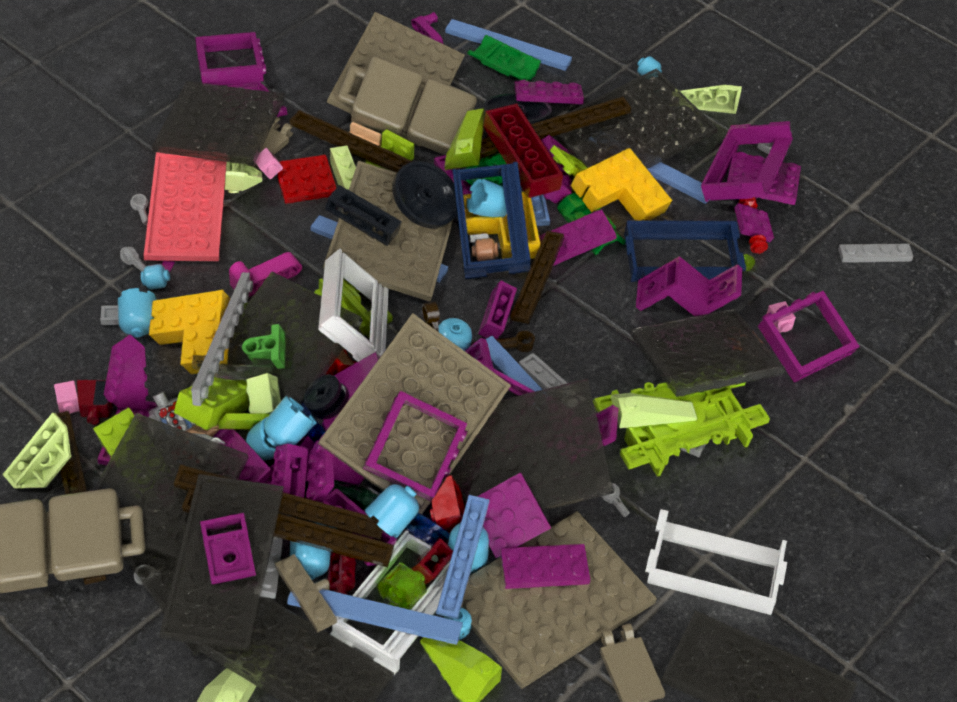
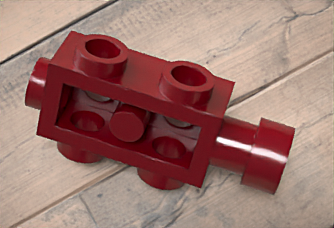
M331 552L327 579L329 580L330 591L348 595L347 592L355 588V558Z

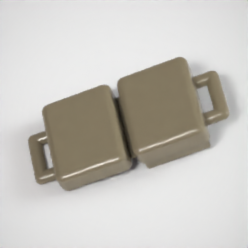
M374 56L371 59L367 70L355 65L350 66L338 93L340 101L352 105V122L379 133L384 132L386 129L397 135L401 134L402 131L407 132L406 138L409 141L443 155L447 154L467 111L474 110L477 103V98L473 94L433 78L428 79L423 88L420 86L422 81L420 73L379 56ZM356 77L362 78L363 81L357 96L351 95L350 92Z
M112 488L54 496L49 501V512H46L43 503L38 499L0 504V593L48 586V574H54L55 578L59 581L118 573L123 569V557L139 555L145 551L142 508L137 505L120 508L118 495ZM130 519L132 543L122 545L121 520Z

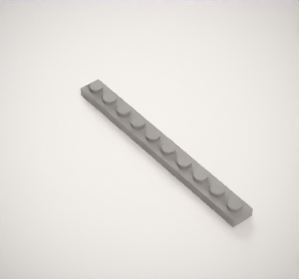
M242 272L192 386L191 392L194 406H201L204 398L208 397L209 386H212L214 382V374L218 373L219 363L224 359V351L229 347V339L234 335V327L239 323V315L243 314L244 304L248 302L249 292L253 290V281H250V273Z

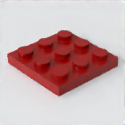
M326 155L279 161L283 169L276 175L285 204L327 198L336 189Z

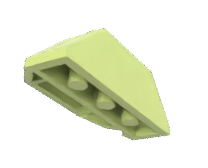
M227 160L225 190H228L229 193H239V191H244L262 182V172L255 167L249 166L245 161Z
M52 413L3 473V476L13 488H46L71 458L67 426L56 413Z

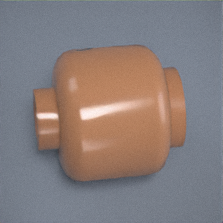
M492 238L478 239L475 242V246H472V256L476 257L478 262L495 260L498 257V243L494 242Z

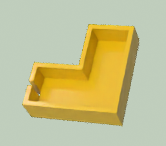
M630 148L577 173L571 184V187L579 197H582L587 187H589L582 201L591 212L618 199L635 221H649L665 213L672 202V199Z
M521 192L530 259H535L540 247V240L532 200L527 197L525 192ZM464 194L467 234H498L502 259L512 258L507 215L502 218L483 217L473 214L467 209V198L470 199L471 194Z
M223 290L155 300L152 303V317L154 319L150 321L149 335L159 345L183 342L181 365L190 374H198L231 298ZM228 349L224 351V359L219 363V370L227 369Z

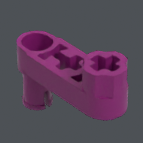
M432 12L426 16H419L411 20L412 27L416 32L443 44L442 37L430 26V24L438 21L436 13Z

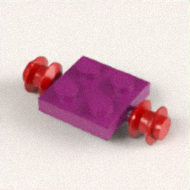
M755 197L740 199L734 207L740 232L751 237L749 239L751 252L763 253L768 248L767 242L770 243L774 239L768 213L757 209L758 205Z

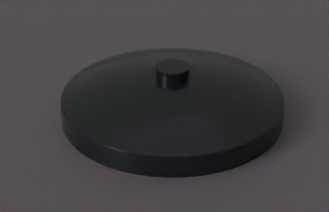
M515 94L496 95L488 98L484 103L485 111L518 104L530 124L551 119L552 109L547 102L516 101Z
M414 161L404 165L397 172L392 184L393 197L400 211L410 221L425 228L436 229L446 226L456 217L457 204L454 182L442 169L428 162Z

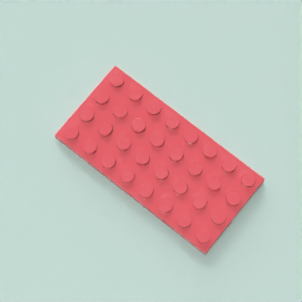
M156 152L144 260L219 261L227 153Z

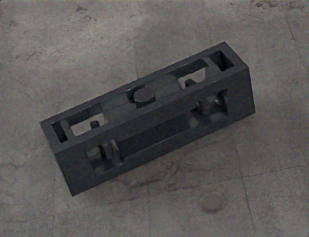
M341 185L328 197L325 210L386 246L399 233L402 223L396 217ZM341 207L343 208V212L346 213L348 211V214L345 215L337 209ZM373 227L377 228L375 230L376 232H378L379 230L384 233L383 237L373 231Z

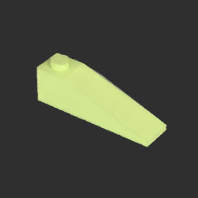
M719 85L675 91L671 95L670 107L736 114L742 87Z
M634 393L611 395L613 405L619 408V428L697 420L692 402Z
M255 642L204 688L197 702H248L276 650Z

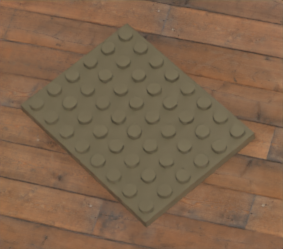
M375 12L328 97L327 103L351 114L352 105L340 101L338 93L349 67L355 65L367 70L374 56H379L422 75L420 86L424 88L427 80L431 78L451 85L465 54ZM356 77L350 92L351 95L357 96L363 81L362 78ZM402 131L401 134L398 135L408 140L406 138L407 132Z
M358 161L349 190L402 221L399 233L386 246L339 218L325 260L341 249L342 253L344 252L375 278L382 287L431 301L453 220L446 226L436 229L425 228L413 223L400 211L393 197L392 184L397 173ZM342 208V211H341V212H342L343 214L347 215V214H348V211H347L346 213H344V212H343V208ZM373 227V231L383 237L384 233L380 230L376 232L377 228Z
M412 313L317 444L384 491L393 483L362 468L399 391H402L467 423L465 428L468 431L463 442L459 441L457 446L459 449L458 455L455 460L451 459L448 466L451 468V473L511 385ZM404 403L376 463L430 489L457 429ZM444 478L442 479V482H441V484H440L441 486H442V484L444 483V481H445L446 479H444ZM415 495L414 497L419 504L417 516L420 517L431 501Z
M578 511L518 547L585 544L590 584L505 589L501 557L469 576L461 608L466 609L471 615V629L521 689L599 640L603 636V630L611 629L613 631L655 604L657 600L653 593Z

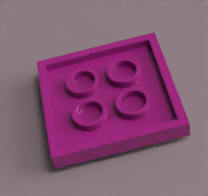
M522 473L477 496L490 499L483 527L488 533L489 546L496 558L501 556V548H516L552 528Z

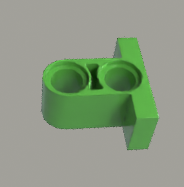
M279 324L272 325L271 335L245 340L242 350L252 362L257 363L271 360L277 369L285 368L286 333Z

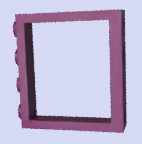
M255 32L195 37L203 87L264 81L263 74H266V66L262 56L260 39L256 38ZM253 48L256 65L207 68L205 52Z
M824 291L819 293L812 292L804 300L797 299L789 307L785 305L774 314L770 312L762 317L763 320L758 325V328L794 383L853 354L860 347ZM815 303L843 347L801 367L774 325V322Z
M399 391L362 469L404 488L408 485L416 492V495L431 501L440 489L442 479H446L450 473L451 468L448 466L451 459L455 460L458 455L459 449L457 446L459 441L463 442L468 431L465 430L467 423ZM404 403L457 429L430 489L376 463Z

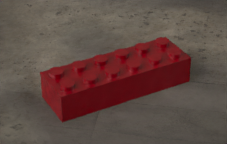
M518 104L485 111L483 127L506 164L518 162L520 185L527 197L531 198L560 190L563 173Z

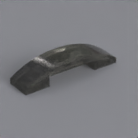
M193 355L192 367L199 371L205 356ZM253 358V365L219 364L218 373H215L214 377L228 380L253 378L272 372L273 362L271 359Z

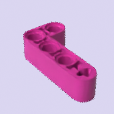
M286 252L251 269H248L243 262L238 261L229 269L230 285L235 290L242 272L250 273V281H253V290L249 292L250 297L296 276L302 270V265L291 252Z

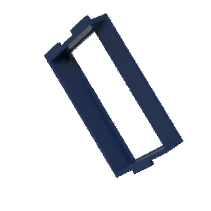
M518 162L459 170L453 169L465 279L487 277V273L509 271V274L529 272L531 268ZM502 176L512 258L471 262L461 180Z
M627 220L624 236L631 282H638L641 278L660 268L637 267L633 239L727 240L731 266L733 267L738 264L742 267V271H746L744 255L739 253L737 239L740 238L737 221ZM732 267L693 268L710 280Z

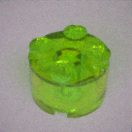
M402 562L393 568L378 584V591L383 599L387 597L390 601L388 605L412 610L416 603L426 594L427 588L424 584L425 577L419 571L414 572Z

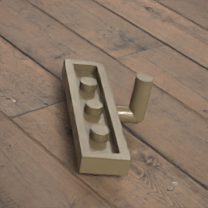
M295 554L275 563L280 576L317 632L337 623V617L319 592L322 589L330 591L329 580L323 579L314 584Z

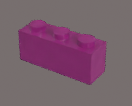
M500 280L491 292L478 332L479 335L485 338L493 336L495 339L499 338L505 329L517 288Z

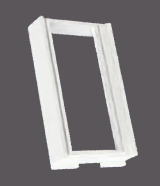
M341 249L325 260L318 330L334 343L338 342L358 362L375 352L381 357L386 350L389 289L383 288L381 284H378L375 278L344 252L342 253ZM343 278L372 301L370 340L340 317Z
M660 509L655 530L659 532L655 550H650L645 571L649 573L647 583L769 615L772 614L776 603L778 586L784 583L787 562L783 561L787 541H782L779 550L666 522L669 511ZM666 540L774 568L769 597L657 569L656 566L662 541Z
M406 530L394 544L388 568L377 565L353 596L366 599L406 548L422 555L431 546L409 534V531ZM434 555L431 560L437 562L438 557ZM451 559L412 608L413 611L429 615L436 613ZM336 616L337 623L332 625V632L330 633V637L352 649L355 646L373 657V663L394 676L400 669V658L418 636L395 630L386 643L381 645L348 625L346 622L349 619Z

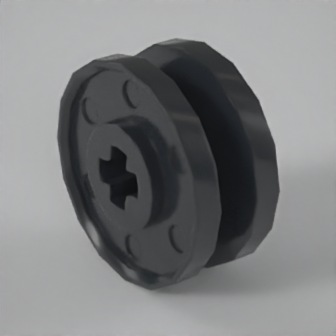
M331 374L323 375L314 380L307 388L304 395V404L317 418L329 419L337 415L346 405L349 397L348 389L336 376Z

